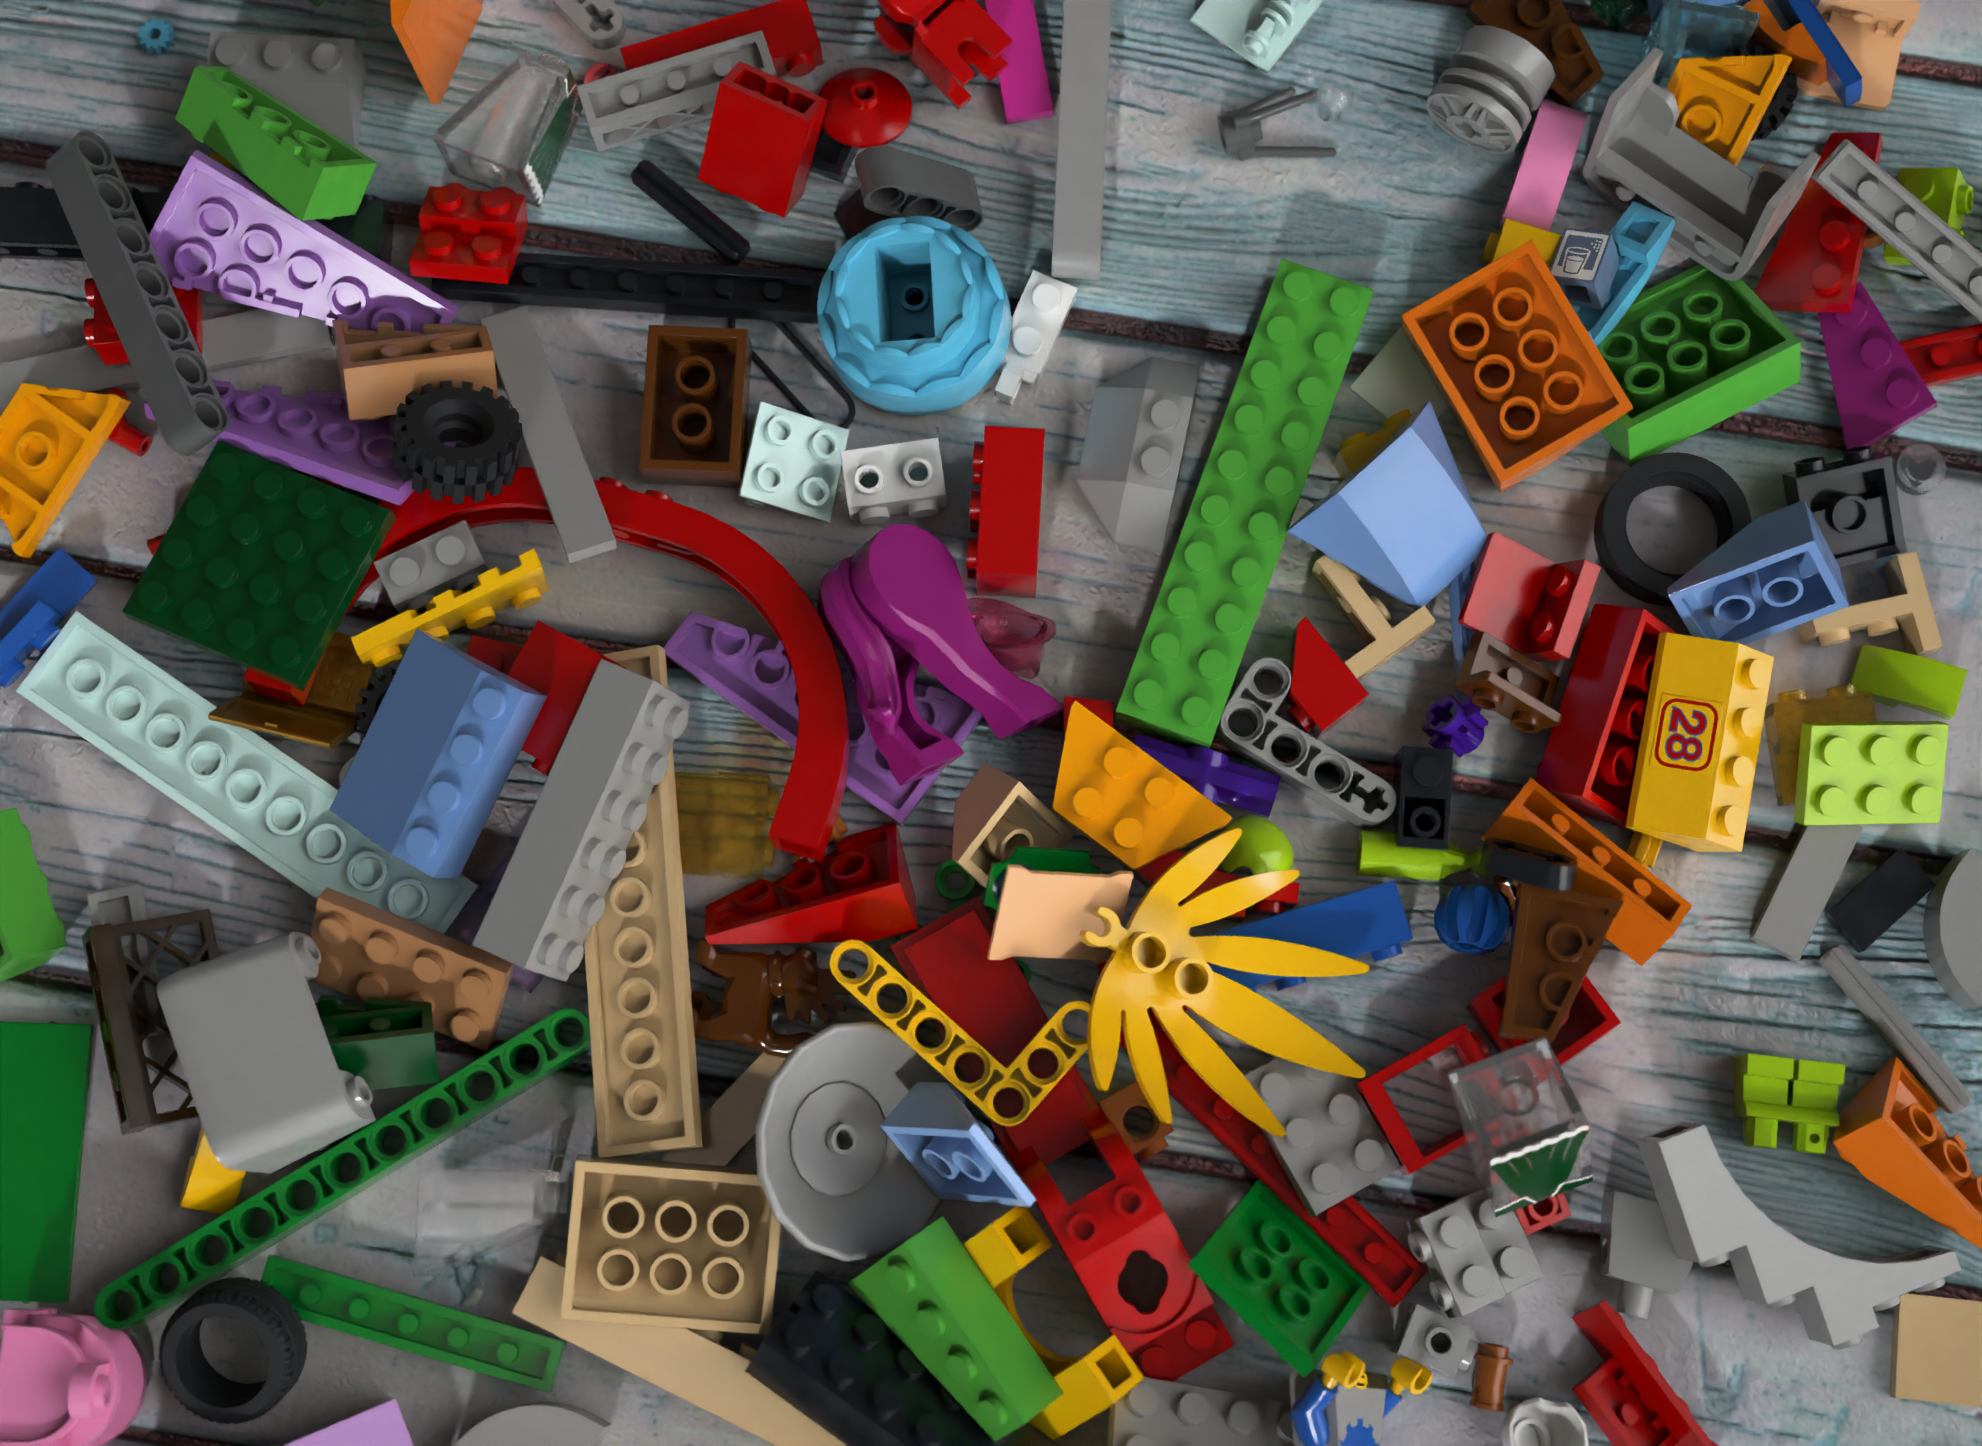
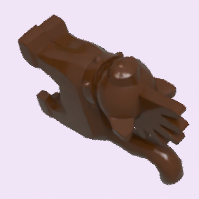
M699 939L695 961L701 964L704 970L727 981L723 992V999L720 1003L711 1002L706 993L692 992L695 1039L709 1042L731 1041L744 1047L759 1049L767 1055L787 1058L797 1044L815 1034L807 1031L790 1035L775 1032L772 1028L775 996L778 999L784 996L787 1018L792 1022L796 1020L799 1012L803 1021L806 1024H810L811 1010L825 1022H831L832 1019L824 1005L842 1012L847 1011L846 1005L834 997V994H851L838 983L831 969L819 968L817 965V952L811 948L801 946L787 956L781 954L779 950H776L771 955L762 952L726 953L720 952L717 944L708 945L706 939ZM840 970L842 975L847 978L854 979L857 976L853 971Z

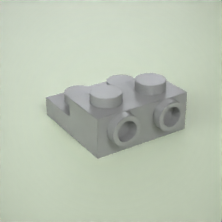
M1502 1181L1494 1182L1406 1222L1411 1232L1408 1234V1243L1411 1251L1419 1262H1424L1432 1280L1429 1283L1431 1296L1437 1307L1441 1311L1446 1312L1448 1318L1462 1317L1544 1277L1515 1210L1498 1217L1495 1216V1210L1511 1204Z

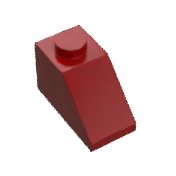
M1305 617L1298 622L1292 637L1289 665L1291 686L1286 695V702L1290 708L1287 710V714L1297 728L1305 733L1310 730L1315 738L1318 739L1363 704L1369 693L1310 621Z

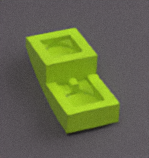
M1862 644L1859 647L1846 692L1893 708L1901 704L1949 720L1955 716L1968 670L1906 652Z

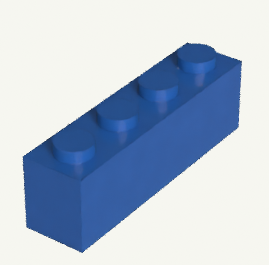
M1394 880L1208 935L1256 937L1291 942L1325 950L1351 959L1371 954L1374 962L1403 954L1401 945L1413 939ZM1207 963L1213 972L1227 977L1256 993V988L1275 983L1277 991L1306 983L1305 977L1262 975L1232 970Z

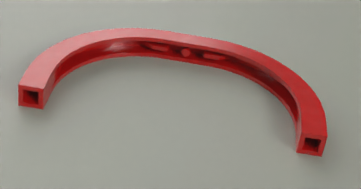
M518 467L517 473H514L513 482L509 487L503 484L502 493L495 497L486 491L484 501L474 503L471 496H464L463 504L452 503V496L443 495L442 500L437 501L430 498L431 490L425 489L421 494L414 490L400 506L385 500L378 502L377 505L391 510L396 519L342 620L364 591L380 577L374 565L375 561L463 520L467 522L470 528L514 522L554 524L534 468ZM603 476L599 480L593 479L616 541L674 557L715 575L738 591L757 609L782 644L795 676L798 696V733L789 776L768 835L773 848L822 862L846 786L850 757V719L846 692L837 658L819 614L803 589L788 571L764 548L736 528L707 513L676 503L670 496L662 492L646 490L644 494L627 489L624 483L614 478ZM326 650L303 691L248 668L243 678L257 694L303 707Z

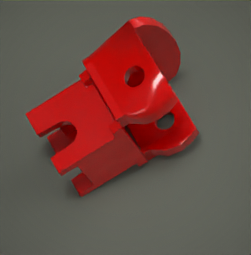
M877 0L886 13L884 17L880 15L873 21L875 33L882 45L896 55L908 57L911 60V65L917 70L920 69L958 110L971 100V95L964 86L975 77V73L967 64L976 68L989 82L1007 68L1008 63L1000 54L1012 44L1013 40L975 0ZM900 23L911 24L915 29L910 32L905 31L901 28Z

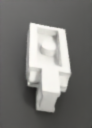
M1033 270L1012 316L1010 342L1002 364L997 370L1001 372V376L994 390L996 392L994 399L1012 406L1022 382L1033 386L1036 378L1040 379L1076 298L1078 288Z

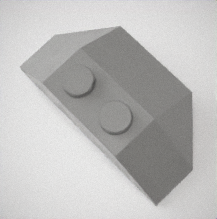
M1151 357L1100 384L1095 389L1076 483L1114 544L1162 553L1200 366Z

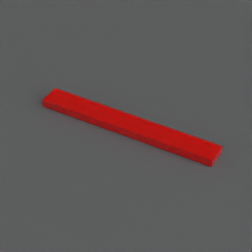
M1159 1021L1153 1023L1152 1027L1163 1064L1168 1093L1372 1286V1289L1392 1308H1395L1428 1272L1426 1267L1352 1196L1311 1218L1259 1126L1238 1112L1212 1090L1181 1056ZM1121 1031L1119 1046L1128 1054L1125 1037Z

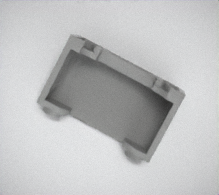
M296 931L289 932L178 970L160 979L157 983L159 1002L208 1144L216 1159L230 1170L271 1174L376 1121L370 1106L373 1102V1097L366 1081L360 1076L354 1077L351 1073L338 1069L307 981L317 977L319 973L318 964L322 961L317 944L307 934Z

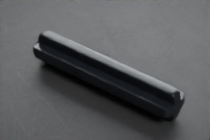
M643 160L634 168L631 173L634 185L729 262L738 265L748 255L751 247L747 239L649 160Z

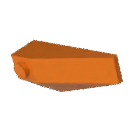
M1897 1057L1888 1060L1840 1111L1839 1126H1836L1832 1143L1836 1146L1839 1155L1846 1162L1852 1163L1866 1179L1982 1249V1176L1976 1177L1971 1170L1967 1156L1964 1153L1967 1146L1957 1133L1949 1137L1932 1113L1939 1108V1105L1931 1093Z

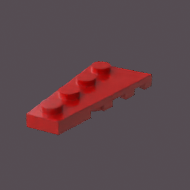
M1831 132L1812 175L1844 139L1852 142L1879 166L1883 145L1881 133ZM1810 177L1754 293L1771 311L1851 313L1867 225Z

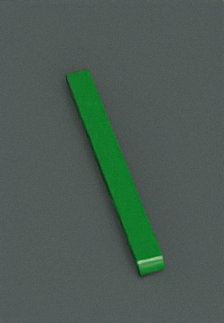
M564 1008L554 1012L109 1283L99 1291L95 1299L94 1312L96 1319L102 1326L115 1330L137 1328L148 1323L192 1296L203 1286L220 1279L591 1051L589 1016L571 1008ZM577 1019L583 1025V1037L578 1044L565 1047L560 1039V1030L567 1021ZM534 1046L539 1053L537 1068L530 1073L522 1074L517 1068L516 1057L523 1048ZM490 1073L495 1081V1090L488 1099L479 1101L473 1095L472 1084L480 1074ZM443 1099L450 1107V1118L445 1125L435 1128L429 1122L428 1111L434 1102ZM398 1126L403 1130L406 1141L403 1149L398 1154L391 1155L385 1149L384 1137L391 1128ZM354 1154L360 1161L361 1170L358 1177L348 1183L341 1177L340 1164L347 1155ZM308 1181L314 1186L316 1197L313 1204L304 1210L298 1206L295 1193L299 1185ZM262 1208L269 1214L271 1222L268 1232L259 1237L252 1231L251 1218L258 1209ZM214 1236L220 1237L225 1245V1255L218 1264L211 1263L206 1255V1246ZM170 1263L178 1269L180 1274L179 1283L172 1292L167 1291L161 1282V1274ZM124 1291L128 1292L134 1301V1310L126 1320L121 1318L116 1309V1301Z

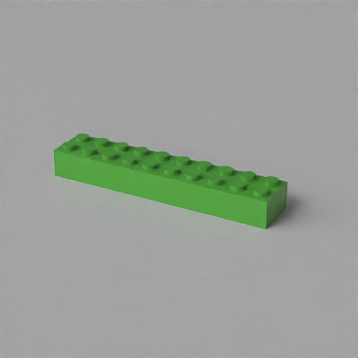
M1281 258L1119 700L1114 722L1186 748L1188 746L1210 748L1287 533L1285 531L1290 527L1374 290Z

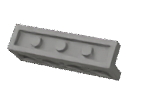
M763 31L753 32L576 86L598 152L712 118L719 83L739 61L777 77Z

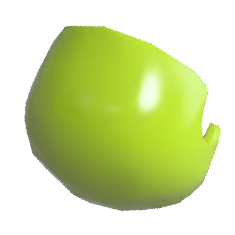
M1248 814L1238 817L1222 831L1223 833L1234 828L1242 829V835L1220 863L1225 871L1232 872L1237 868L1247 867L1255 875L1291 870L1293 868V846L1283 830L1273 822L1260 816Z

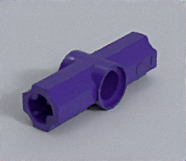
M1136 734L1134 740L1136 746L1214 804L1266 819L1269 818L1281 776L1231 762L1230 757L1212 749L1200 746H1188L1186 749Z

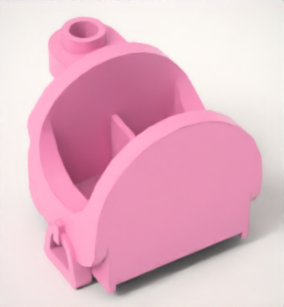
M57 1308L3 1309L2 1323L10 1324H0V1331H3L0 1356V1446H100L109 1443L130 1426L138 1416L144 1403L148 1386L147 1365L144 1354L131 1334L125 1329L115 1330L102 1326L94 1315L57 1313Z

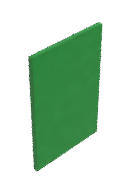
M54 1021L48 1023L0 1022V1301H21L24 1304H29L30 1302L69 1303L94 1025L57 1024Z

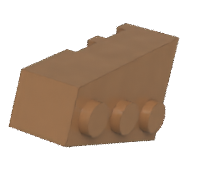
M332 320L338 369L350 420L363 419L375 421L388 415H396L400 402L405 404L406 395L414 391L420 396L421 386L431 383L434 389H440L441 381L451 380L452 387L462 388V381L472 382V390L480 392L482 387L485 386L493 390V399L498 398L494 350L486 326L424 324L423 332L395 331L394 322H378L377 330L348 329V322L346 320Z

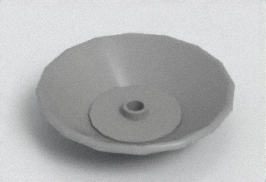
M874 1021L832 1024L797 1044L768 1082L755 1126L757 1175L775 1218L805 1248L844 1262L886 1256L923 1230L944 1200L939 1199L880 1126L917 1082H945L944 1078L890 1028ZM840 1131L842 1140L840 1146L838 1147L836 1143V1136Z

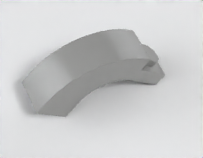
M1973 848L1955 854L1936 879V886L1931 889L1926 902L1923 921L1924 944L1932 971L1943 990L1962 1010L1982 1005V855Z
M556 1402L528 1403L486 1418L471 1428L454 1446H600L611 1424L588 1411L568 1404Z

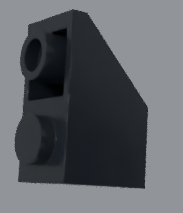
M1402 746L1394 756L1393 790L1396 794V806L1393 811L1396 847L1436 851L1448 850L1453 750Z

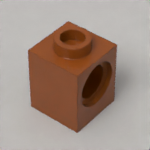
M1137 1080L1098 1102L1099 1107L1105 1116L1112 1121L1133 1155L1138 1153L1142 1161L1169 1146L1164 1137L1174 1130L1170 1123H1163L1159 1120ZM1142 1108L1149 1113L1152 1127L1147 1135L1135 1137L1126 1131L1123 1119L1129 1109Z

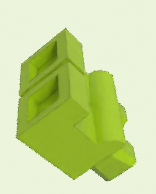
M1750 1053L1735 1056L1733 1118H1742L1744 1146L1776 1149L1778 1123L1794 1124L1793 1152L1825 1154L1829 1127L1839 1126L1840 1122L1839 1113L1836 1111L1839 1085H1844L1846 1064L1803 1059L1794 1060V1058Z

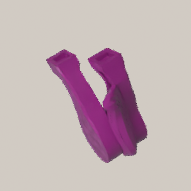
M911 524L890 525L873 536L853 556L844 558L831 566L821 579L817 604L819 616L828 636L848 661L855 682L857 702L865 717L875 745L887 760L890 771L900 786L939 772L965 754L963 749L950 737L932 728L920 717L915 706L913 683L919 664H922L948 690L979 711L1000 740L1039 726L1064 708L1042 687L1020 679L1000 664L987 649L977 632L969 612L966 594L955 559L945 545L927 530Z

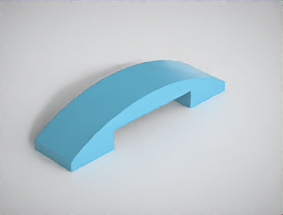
M1635 201L1630 204L1609 232L1613 235L1620 263L1603 309L1572 306L1596 347L1613 330L1637 298L1660 259L1675 226L1674 218Z

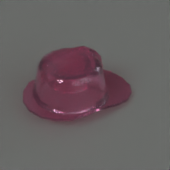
M967 599L968 609L977 632L987 649L1000 664L1016 676L1028 679L1037 677L1040 672V662L1044 655V644L1050 641L1056 634V624L1049 618L1029 613L996 599Z

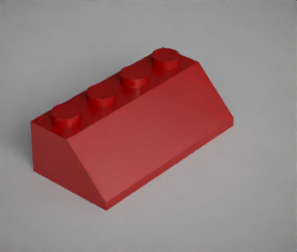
M1594 603L1589 621L1584 628L1583 639L1574 666L1569 673L1567 687L1558 711L1563 717L1559 726L1552 727L1543 759L1537 769L1535 781L1571 810L1632 830L1625 826L1659 633H1677L1644 608Z

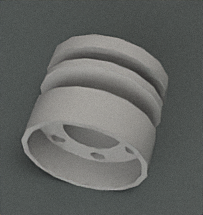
M1476 25L1465 32L1450 60L1451 68L1442 72L1437 86L1433 88L1427 99L1426 107L1429 115L1437 125L1456 140L1487 153L1507 154L1515 150L1523 134L1522 132L1526 130L1532 118L1530 112L1538 109L1556 75L1552 64L1546 56L1527 40L1510 31L1494 26Z

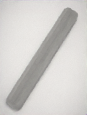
M1838 944L1825 952L1819 959L1823 968L1943 1109L1949 1114L1957 1113L1964 1109L1972 1100L1971 1093L1844 945Z

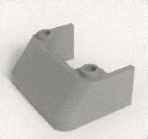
M1654 47L1609 97L1583 168L1584 179L1595 193L1623 212L1635 201L1674 218L1675 226L1668 242L1717 276L1725 280L1737 281L1754 264L1794 208L1821 156L1812 151L1793 173L1784 167L1766 165L1756 173L1754 178L1675 126L1679 117V108L1675 96L1667 88L1652 82L1663 54L1661 50Z

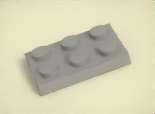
M1325 1033L1320 1034L1328 1040ZM1279 1057L1244 1075L1286 1131L1284 1137H1277L1259 1126L1311 1218L1401 1168L1399 1161L1350 1077L1313 1069Z

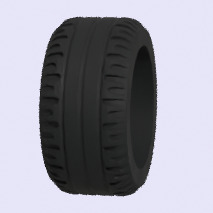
M242 1277L225 1278L203 1286L171 1315L160 1340V1369H162V1377H165V1384L169 1386V1391L174 1393L173 1397L178 1399L181 1405L184 1404L188 1411H192L194 1415H200L202 1419H208L210 1422L216 1421L219 1424L244 1423L269 1412L295 1385L306 1361L307 1340L305 1339L307 1335L304 1324H301L302 1319L298 1315L297 1309H293V1304L287 1300L286 1296L280 1295L281 1292L279 1290H275L272 1286L268 1287L266 1283L259 1282L256 1279L251 1281L250 1278ZM225 1316L239 1320L249 1326L259 1336L266 1349L268 1357L266 1380L259 1383L244 1384L229 1380L216 1372L206 1360L200 1344V1326L203 1318Z

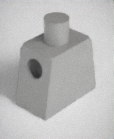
M1616 1190L1604 1191L1598 1273L1601 1276L1622 1281L1616 1312L1647 1320L1653 1290L1670 1295H1679L1693 1262L1677 1258L1658 1202Z

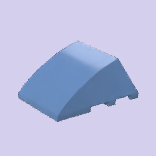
M1430 401L1426 402L1397 428L1384 445L1327 497L1320 499L1285 531L1294 538L1302 539L1324 552V556L1334 562L1339 561L1365 577L1367 582L1416 611L1429 603L1481 554L1487 539Z

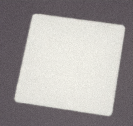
M1402 326L1351 385V389L1387 418L1405 409H1409L1410 413L1413 414L1428 401H1430L1438 418L1448 406L1406 337Z

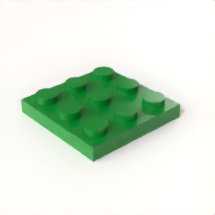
M1260 1179L1245 1192L1187 1264L1207 1287L1215 1291L1239 1315L1244 1323L1251 1326L1277 1351L1285 1362L1295 1368L1304 1378L1318 1366L1372 1288Z

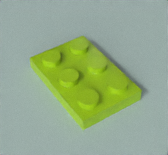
M1940 721L1802 722L1793 821L1801 825L1940 823L1949 724Z

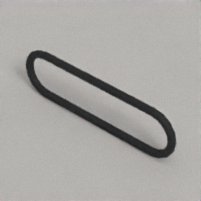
M729 318V328L736 329V319ZM772 321L845 400L848 405V415L845 421L838 426L847 429L853 422L856 413L855 403L851 396L783 322ZM752 350V360L801 414L816 419Z

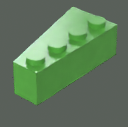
M195 66L175 120L191 132L193 138L207 144L301 221L315 219L333 220L334 217L356 215L377 165V162L225 66Z
M943 1216L848 1283L995 1442L1026 1424L1063 1394L1057 1382Z

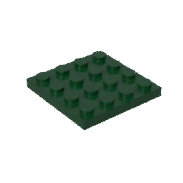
M217 441L122 612L133 621L303 691L396 517L387 508Z

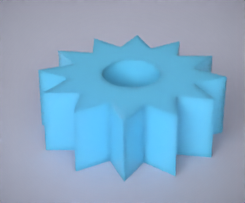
M154 16L151 23L144 20L145 26L138 27L141 33L136 35L138 40L141 41L139 45L142 50L146 49L149 55L156 51L159 57L162 50L169 53L168 46H175L171 40L177 38L171 23L167 24L164 18L157 22ZM155 34H160L159 38L153 39Z

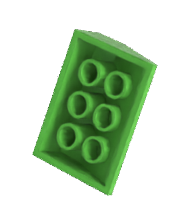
M1701 264L1638 294L1625 315L1597 346L1633 406V410L1601 430L1604 438L1629 467L1800 382L1801 341L1742 279L1737 281L1725 280Z

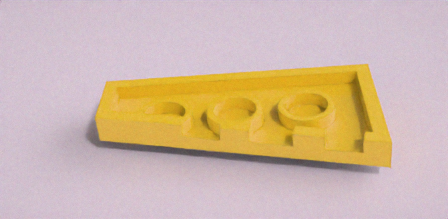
M533 548L519 555L522 565L511 571H500L498 567H494L478 575L479 581L473 585L472 590L466 593L462 590L454 591L449 589L433 597V600L426 605L428 611L421 615H418L416 610H407L351 637L361 662L365 667L374 664L378 668L398 661L403 657L402 652L407 650L417 629L423 630L444 642L450 637L449 632L466 625L469 629L487 625L496 618L495 613L513 606L515 610H521L535 605L542 600L541 594L549 591L543 567L535 549Z

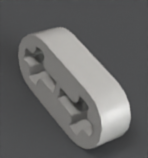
M552 0L557 11L593 47L602 50L612 49L623 40L626 32L625 22L620 9L612 0H583L584 2L581 5L576 0ZM595 13L604 22L610 20L612 29L608 32L602 28L596 30L591 14Z

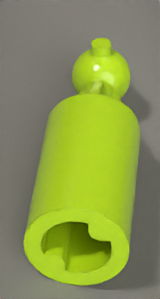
M1359 831L1356 850L1357 875L1439 881L1442 878L1469 868L1481 877L1493 875L1484 871L1479 866L1483 847L1477 848L1472 853L1450 842L1448 843L1447 851L1398 848L1395 844L1394 832Z

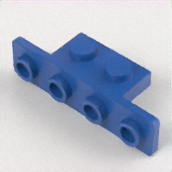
M61 549L57 550L0 610V687L7 688L18 679L26 668L23 662L35 649L42 651L56 638L60 632V628L57 626L97 584V579Z

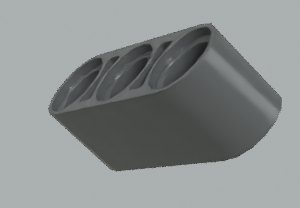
M882 145L867 148L855 158V168L864 206L868 210L893 218L930 216L941 219L966 232L974 230L982 223L983 212L974 176L970 171Z

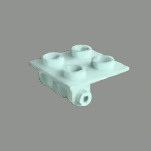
M1205 0L1191 17L1190 21L1268 74L1323 0Z
M760 401L738 496L744 497V504L752 508L762 509L764 504L830 523L842 467L840 451H845L849 430Z

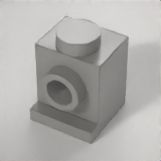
M1409 1303L1391 1352L1455 1378L1458 1368L1464 1371L1468 1370L1476 1352L1477 1342L1469 1339L1473 1328L1418 1304ZM1439 1332L1444 1333L1448 1338V1347L1441 1353L1435 1352L1431 1347L1432 1337Z

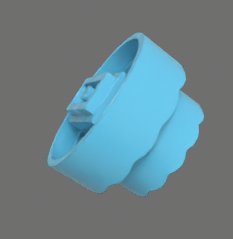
M910 216L890 218L869 226L858 235L849 239L838 250L822 278L818 292V326L833 368L846 387L857 397L885 412L905 416H925L944 412L961 405L979 393L993 378L1002 364L1010 342L1012 326L1010 303L991 257L983 246L965 230L934 217ZM919 293L924 296L923 301L919 305L912 306L907 303L908 298L912 294Z

